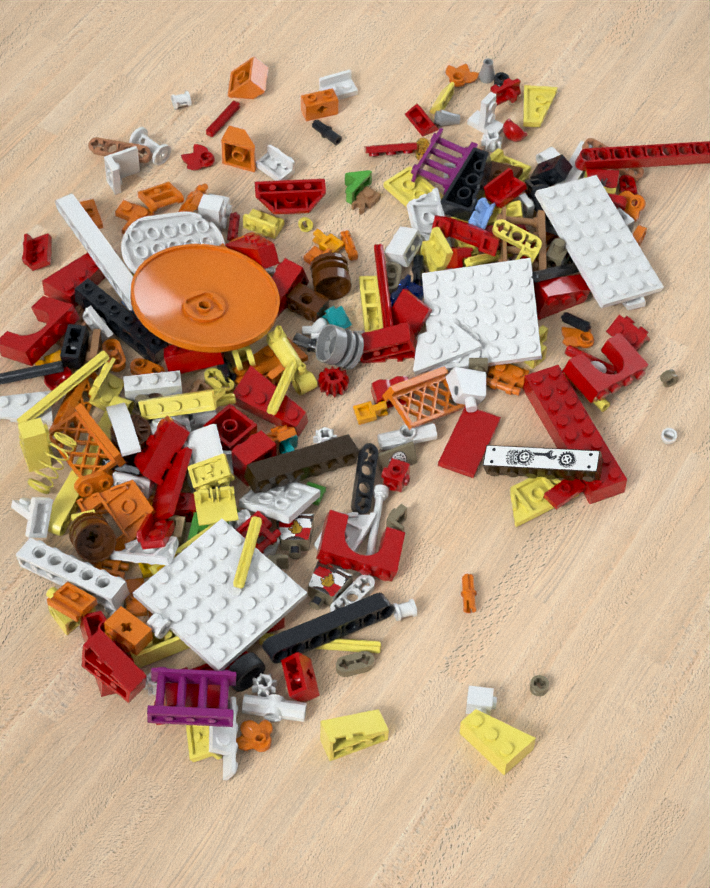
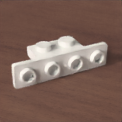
M233 696L228 700V709L234 710L233 727L209 726V752L223 755V780L226 781L237 772L238 763L236 762L238 743H236L238 731L236 715L238 713V705H236V697Z

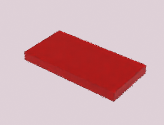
M465 406L438 461V466L474 479L485 455L486 445L490 444L501 417L478 409L475 412H467Z
M185 447L180 450L179 454L175 453L170 461L173 464L171 469H166L161 478L164 481L162 486L157 485L152 506L156 511L153 515L155 523L160 520H166L175 513L192 454V449L189 447Z

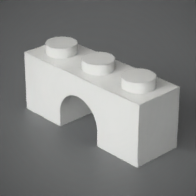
M180 370L123 376L125 398L134 402L135 397L140 394L159 393L163 396L182 394Z

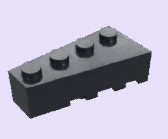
M473 147L440 201L444 214L467 222L469 221L473 211H476L475 207L478 200L483 198L484 186L487 185L493 164L489 152Z

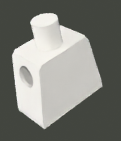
M454 367L446 376L453 401L458 404H464L467 412H475L477 406L486 397V372Z

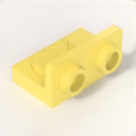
M252 209L249 215L244 214L243 228L276 239L284 226L283 219Z
M224 453L188 466L192 485L196 491L198 489L210 490V487L227 486L231 481L235 480Z
M186 725L189 758L192 762H197L211 756L217 760L222 758L221 754L209 752V726Z

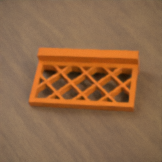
M445 366L394 384L382 395L386 402H392L409 430L465 407L464 404L456 403L457 406L449 403V398L452 400L453 398L446 380L448 370ZM439 383L444 384L446 391L438 388ZM426 388L434 391L433 396L425 393ZM437 393L445 396V401L438 399ZM412 394L420 396V401L411 398ZM424 398L432 401V405L429 406L423 403ZM398 399L407 401L406 406L401 405ZM410 403L419 407L418 412L410 409ZM436 403L444 406L443 411L435 408ZM422 408L430 411V416L422 414ZM408 415L416 416V422H412Z
M81 403L75 407L76 412L49 430L50 441L64 449L65 444L52 437L55 432H63L65 435L68 432L76 433L74 441L77 445H86L84 452H76L77 445L73 447L74 451L66 452L70 456L66 462L78 478L83 476L84 469L93 470L92 473L108 471L116 465L121 467L126 463L121 453ZM77 419L79 421L78 428H69L70 423ZM80 433H88V440H79ZM90 445L99 446L98 452L89 453ZM57 449L61 456L64 459H67V456L61 450ZM74 457H83L82 463L73 464ZM87 457L96 458L94 465H86ZM100 458H108L110 460L104 466L99 465Z

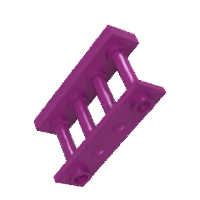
M440 128L437 134H433L430 141L431 144L419 163L414 164L411 170V174H413L411 182H415L420 175L442 185L445 188L443 193L445 195L473 147L477 148L478 144L471 142L469 147H461L441 138L443 128ZM440 144L462 154L461 156L463 157H454L436 149V147ZM433 154L455 164L456 168H449L429 158ZM425 165H428L448 174L450 178L444 179L423 168Z
M167 667L151 668V681L157 682L155 705H148L147 708L148 723L233 727L234 710L228 709L229 686H236V672L229 670L168 669ZM166 682L178 683L177 704L175 707L164 706ZM187 684H200L198 707L196 708L185 707ZM208 685H221L218 709L206 707Z

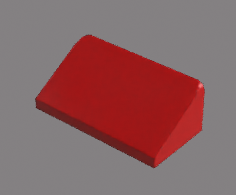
M418 103L405 113V116L422 137L439 130Z

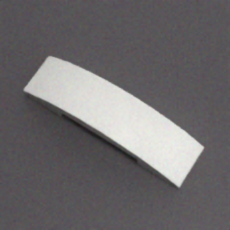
M123 402L106 407L121 455L126 456L141 452L126 404Z

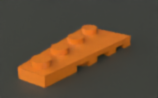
M286 337L301 361H307L308 355ZM269 345L253 354L256 365L252 367L263 376L281 364ZM249 360L242 362L243 370L238 371L237 366L232 368L236 374V379L233 382L237 386L250 367Z

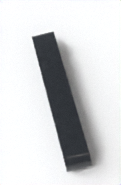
M379 592L275 634L263 642L262 649L273 663H281V660L297 652L305 653L387 619L393 614L394 606L383 593Z

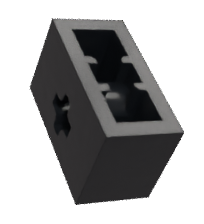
M561 154L538 163L530 178H542L549 186L565 181L573 166Z
M68 324L60 354L64 368L80 369L84 365L90 336L87 326Z

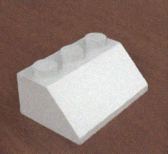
M216 424L190 432L181 450L185 447L192 449L188 466L223 454ZM187 468V483L190 486L191 493H194L196 490L193 488Z

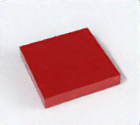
M403 289L391 308L393 326L408 322L415 337H417L432 309L410 291Z

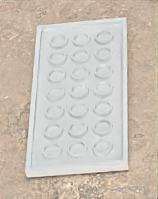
M597 175L536 191L535 196L558 236L565 241V248L601 309L663 290L664 286Z

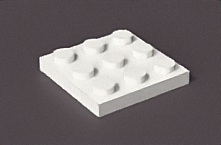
M298 482L289 483L283 487H276L267 492L257 494L250 490L239 499V507L251 512L259 511L265 517L289 524L320 497V490Z

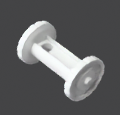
M139 127L130 137L129 143L144 145L151 150L154 164L159 166L168 160L171 154L170 146L167 144L158 145L148 137L146 128Z

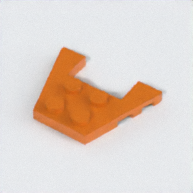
M134 480L113 486L101 493L91 494L92 496L76 500L83 512L93 509L97 510L102 505L105 506L123 532L122 535L116 538L115 551L126 549L124 544L137 538L136 533L147 514L152 513L154 515L156 512Z

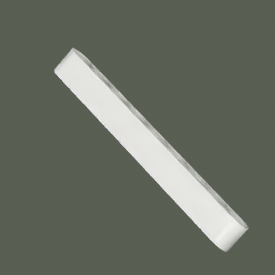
M72 193L55 200L57 210L127 308L132 311L130 290L133 276Z

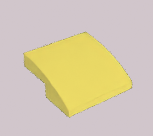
M435 227L432 228L429 240L422 242L419 254L424 256V264L428 271L435 272L445 270L452 258L453 251L440 228Z

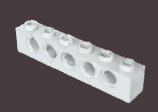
M29 538L16 554L20 567L61 586L68 581L95 597L97 603L114 611L118 609L130 594L127 583L123 578L112 576L104 569L99 570L89 562L84 563L71 554L63 553L56 547L47 546L41 540L37 541Z

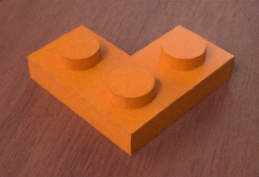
M123 200L115 211L116 217L128 221L122 229L123 235L134 221L155 215V212L151 213L149 209Z

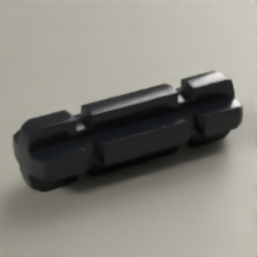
M564 312L561 315L562 322L581 331L588 332L592 327L590 322L568 312Z

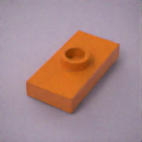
M94 199L79 202L97 228H103Z
M144 578L125 580L130 593L125 599L126 610L135 617L148 616L147 608L133 596V592L144 584Z

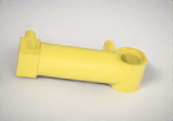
M278 325L274 331L267 334L266 342L271 350L274 351L283 367L286 368L289 360L298 363L292 378V385L296 393L301 396L318 387L314 375L306 369V365L301 361L286 338L287 336L282 327Z

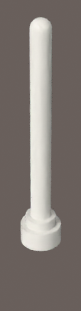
M381 484L375 485L373 489L375 499L373 513L377 514V518L370 529L366 555H373L375 552L383 501L388 498L389 488Z

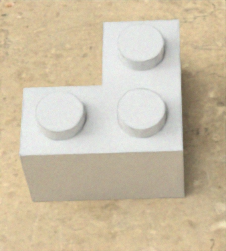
M210 193L209 195L203 194L198 206V213L209 223L212 222L220 232L223 228H226L227 216H230L232 212L230 198Z

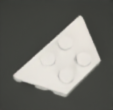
M434 188L428 194L421 195L418 199L409 201L406 205L411 227L419 230L424 241H428L430 238L434 217L436 215L445 217L438 188ZM450 237L445 238L449 246L452 247Z
M454 322L448 323L418 335L413 371L415 375L482 350V346Z
M350 512L347 514L349 517L345 530V540L349 548L354 552H357L377 518L376 513L370 512V515H358V512ZM322 532L320 533L319 537L317 538L316 542L314 543V546H315V548H316L317 551H318V547H319V543H320V539H321V534H322ZM329 564L340 570L346 571V569H343L338 565Z
M171 536L165 547L142 550L141 544L136 539L124 544L126 549L122 551L114 550L110 555V559L170 566L179 542L177 537Z

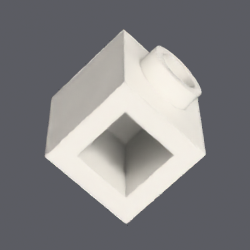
M469 686L466 714H470L477 709L491 716V710L496 709L497 697L493 696L494 688Z

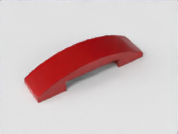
M438 215L434 217L432 228L439 227L445 238L457 239L478 247V251L496 256L500 239L492 233L453 218Z

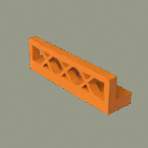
M93 372L66 394L50 429L75 412V407L80 403L89 413L92 404L83 401L82 393L87 392L90 400L91 395H89L91 387L88 380L92 378L95 381L98 376L96 373ZM76 419L73 423L75 428H78L79 421ZM68 432L67 435L74 440L76 433Z

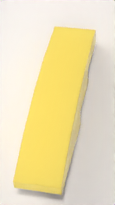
M359 276L364 332L383 328L377 276Z

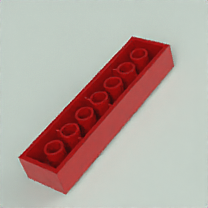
M555 365L525 375L523 391L557 449L601 451L604 459L601 479L592 482L579 479L586 486L582 492L589 504L624 493L627 483L626 476L560 366Z

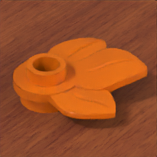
M463 64L458 68L448 65L445 70L446 75L449 77V82H454L455 87L464 86L465 83H472L479 76L478 72H470L467 64Z
M624 191L619 194L627 199L626 208L623 211L633 218L635 223L639 219L640 211L646 206L645 199L641 195H634L630 191Z
M561 328L562 335L565 338L562 341L564 345L580 346L582 348L593 346L594 337L591 329L588 332H584L577 328Z
M267 719L259 724L252 720L241 723L240 731L242 735L236 738L239 749L244 751L254 749L257 752H265L270 748L272 741L270 734L273 731V727Z

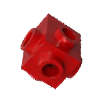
M392 458L388 467H384L382 471L383 485L387 486L391 491L402 492L404 486H408L411 475H409L410 464Z

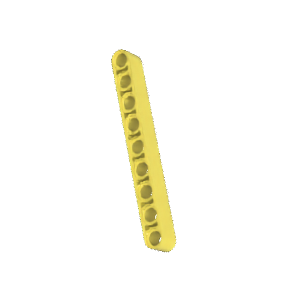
M115 395L109 406L124 402L129 414H132L134 401ZM105 411L98 426L111 441L110 429L112 424L107 411ZM90 445L89 453H97L99 446ZM79 457L75 464H81L83 457ZM87 457L86 465H94L96 458ZM100 458V461H99V465H100V466H102V462H103V460L106 459V458ZM84 469L83 476L92 474L93 470ZM71 470L52 504L48 532L59 536L64 535L72 521L71 515L76 514L79 508L76 500L84 499L74 489V484L78 477L73 470Z

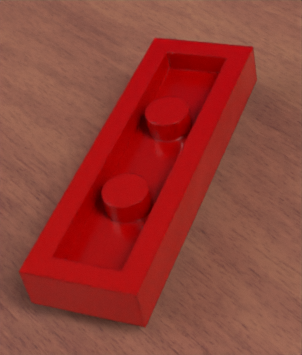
M417 142L364 146V153H369V157L379 156L380 152H386V155H396V151H403V154L413 153V150H418Z

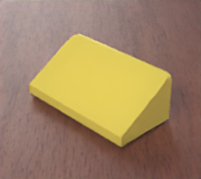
M454 82L449 83L440 92L429 110L430 113L435 114L440 109L445 110L454 95Z

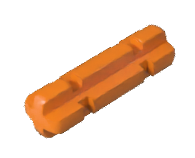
M348 230L342 231L340 237L344 242L349 260H357L358 252L352 237H350V232Z

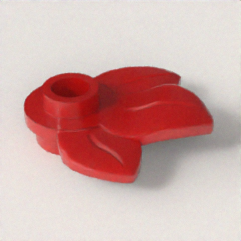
M194 144L193 153L181 155L183 162L188 164L186 168L189 170L210 167L215 162V158L208 151V148L199 144Z

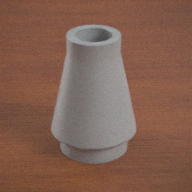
M490 58L484 59L479 73L481 82L488 84L495 77L493 60Z
M440 109V111L435 112L434 123L439 126L459 125L460 114Z

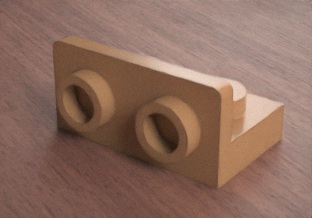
M93 329L92 336H89L84 365L102 350L101 329Z

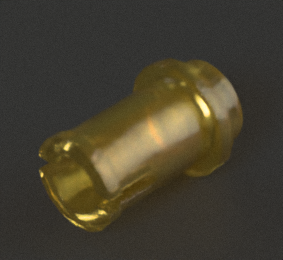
M419 138L417 140L418 150L415 155L416 159L419 160L420 155L422 158L430 145L428 139Z

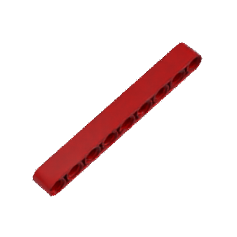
M710 141L585 148L579 153L575 166L581 171H586V169L608 170L710 163Z

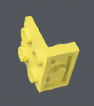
M113 357L110 363L105 362L101 373L95 379L89 392L91 398L88 403L103 411H106V407L109 406L115 395L119 396L124 387V380L110 373L116 360Z

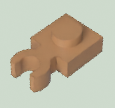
M366 186L356 196V201L352 203L351 210L359 208V214H363L365 207L371 209L380 199L381 194Z

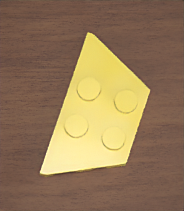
M545 477L528 478L510 487L514 524L516 527L554 509L543 496L545 492L561 482L559 479L550 480Z

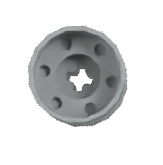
M333 324L327 325L318 336L315 348L316 357L325 364L340 366L347 370L353 369L360 361L363 353V337L359 332L344 329Z

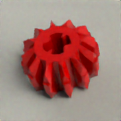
M333 366L330 369L325 367L323 372L319 374L317 384L320 387L321 393L326 392L327 397L331 394L335 398L336 394L342 396L344 391H347L349 376H347L346 370L341 371L340 366L337 369Z

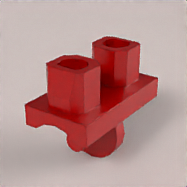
M508 78L504 80L503 85L500 87L496 84L491 86L490 92L496 94L497 105L508 100L511 103L517 101V96L521 94V80L518 78L515 80Z

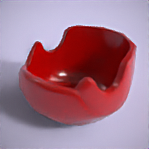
M510 118L503 124V133L512 142H521L528 135Z
M66 367L63 372L45 375L43 380L45 385L52 391L73 373Z

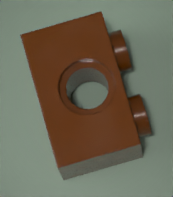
M299 282L287 295V308L291 312L297 313L306 320L315 323L317 319L322 318L326 314L325 310L329 309V298Z

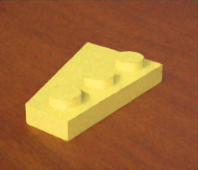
M524 85V127L541 126L558 87Z

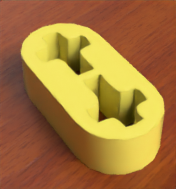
M209 368L205 371L204 380L206 384L214 389L229 386V389L225 388V394L234 392V382L228 377L227 379L230 383H227L220 370Z

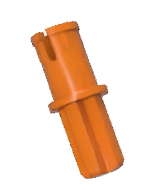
M467 573L462 576L463 591H461V596L463 597V611L470 614L471 609L472 613L476 612L475 596L477 592L474 589V576Z

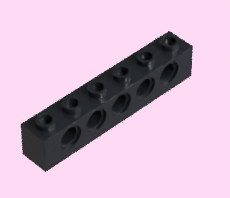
M89 278L75 288V302L84 309L92 306L97 314L105 320L108 328L144 359L155 364L160 363L164 359V348L168 347V343L150 332L138 318Z

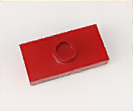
M564 479L545 492L543 498L557 510L584 491L586 486L579 479L573 481Z

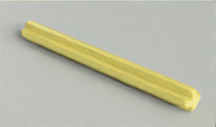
M105 351L97 354L17 418L18 424L34 420L108 361L110 359L109 355Z
M265 633L259 638V644L262 645L267 638L275 634ZM338 638L314 649L380 653L381 642Z

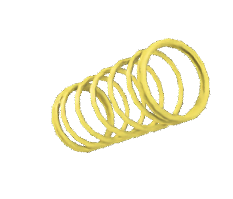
M55 432L54 437L61 443L72 447V450L62 449L52 442H49V444L61 450L67 456V459L57 458L47 451H44V453L56 459L62 465V468L52 467L46 462L39 460L41 464L51 468L57 474V477L47 476L41 471L34 469L36 473L46 477L52 483V486H46L32 478H29L27 481L33 489L44 494H49L50 488L54 486L51 479L59 477L56 470L64 469L61 461L69 460L66 452L74 451L73 447L77 445L72 438L60 432Z

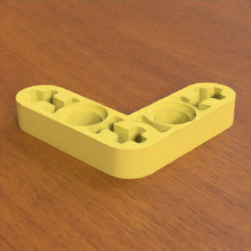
M497 220L492 229L494 235L521 249L516 260H519L522 256H527L531 258V263L533 264L542 246L540 238L506 220ZM501 225H503V226H504V230H502L501 232H499V231H498V227H500ZM509 229H511L509 237L506 236ZM520 233L522 239L515 241L512 238V234ZM525 237H527V242L523 245ZM536 242L537 247L530 248L531 244Z

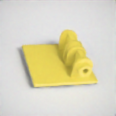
M227 485L219 489L218 487H215V489L210 487V490L198 489V491L194 492L199 526L216 524L221 519L226 522L239 520L234 486L230 487Z

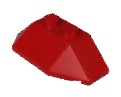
M325 179L255 182V197L273 214L310 213L326 195Z

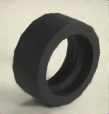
M255 653L242 655L228 669L231 672H236V686L232 687L237 692L249 689L254 685L253 678L257 679L260 673L264 674L265 664Z

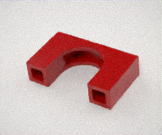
M42 296L31 308L37 320L46 323V325L38 332L30 335H19L6 331L0 337L1 356L33 366L66 333L68 324L74 325L80 319L73 304Z
M621 333L607 339L600 350L616 367L617 374L610 375L599 371L583 353L569 359L562 370L590 403L603 400L609 393H616L620 387H627L633 380H640L646 374L645 370L649 364Z
M329 510L325 518L316 559L326 564L338 565L346 570L351 569L360 572L363 575H371L382 581L392 582L398 571L405 532L386 527L381 536L378 552L373 555H360L351 550L345 540V530L349 515Z

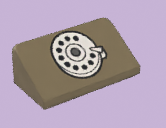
M413 441L378 453L377 465L382 472L384 467H388L392 458L409 463L410 465L416 464L417 455Z

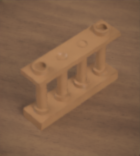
M502 207L501 213L497 215V220L503 219L512 224L530 225L532 228H535V232L531 234L540 238L542 246L532 264V270L534 272L546 269L544 210H538L536 217L532 219L506 216V207ZM501 225V226L499 227V228H500V232H501L502 230H504V226ZM513 233L512 238L522 239V235L520 233ZM500 239V258H498L497 263L507 261V253L519 254L521 249L515 246H507V242Z

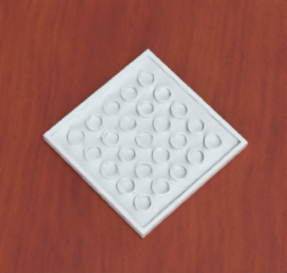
M531 258L422 273L424 303L432 309L426 320L427 332L454 322L482 346V350L430 369V371L443 366L446 367L448 372L454 367L468 369L469 358H488V366L542 359L534 281L531 277L533 276Z
M223 519L219 520L177 555L170 566L165 565L133 592V596L152 614L158 613L162 616V619L169 620L171 622L170 630L215 671L224 670L307 597V592L256 547L244 587L241 589L234 587L233 581L245 538Z

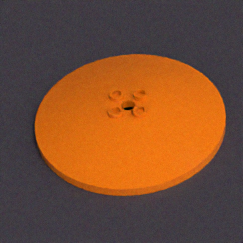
M209 244L178 245L153 254L136 270L132 278L130 290L133 310L140 322L150 332L170 344L199 352L232 351L257 342L273 327L280 305L277 286L261 265L237 251Z

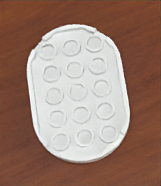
M176 212L147 216L134 221L123 235L121 252L127 267L135 274L138 267L147 258L161 250L185 244L219 246L222 243L225 245L219 229L212 222L209 223L203 219L202 215L193 212Z

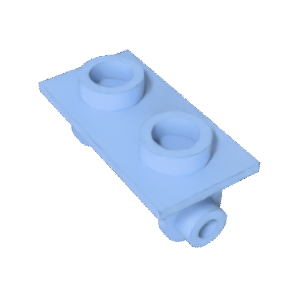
M486 198L479 199L475 207L476 211H473L468 223L485 229L496 204H489Z

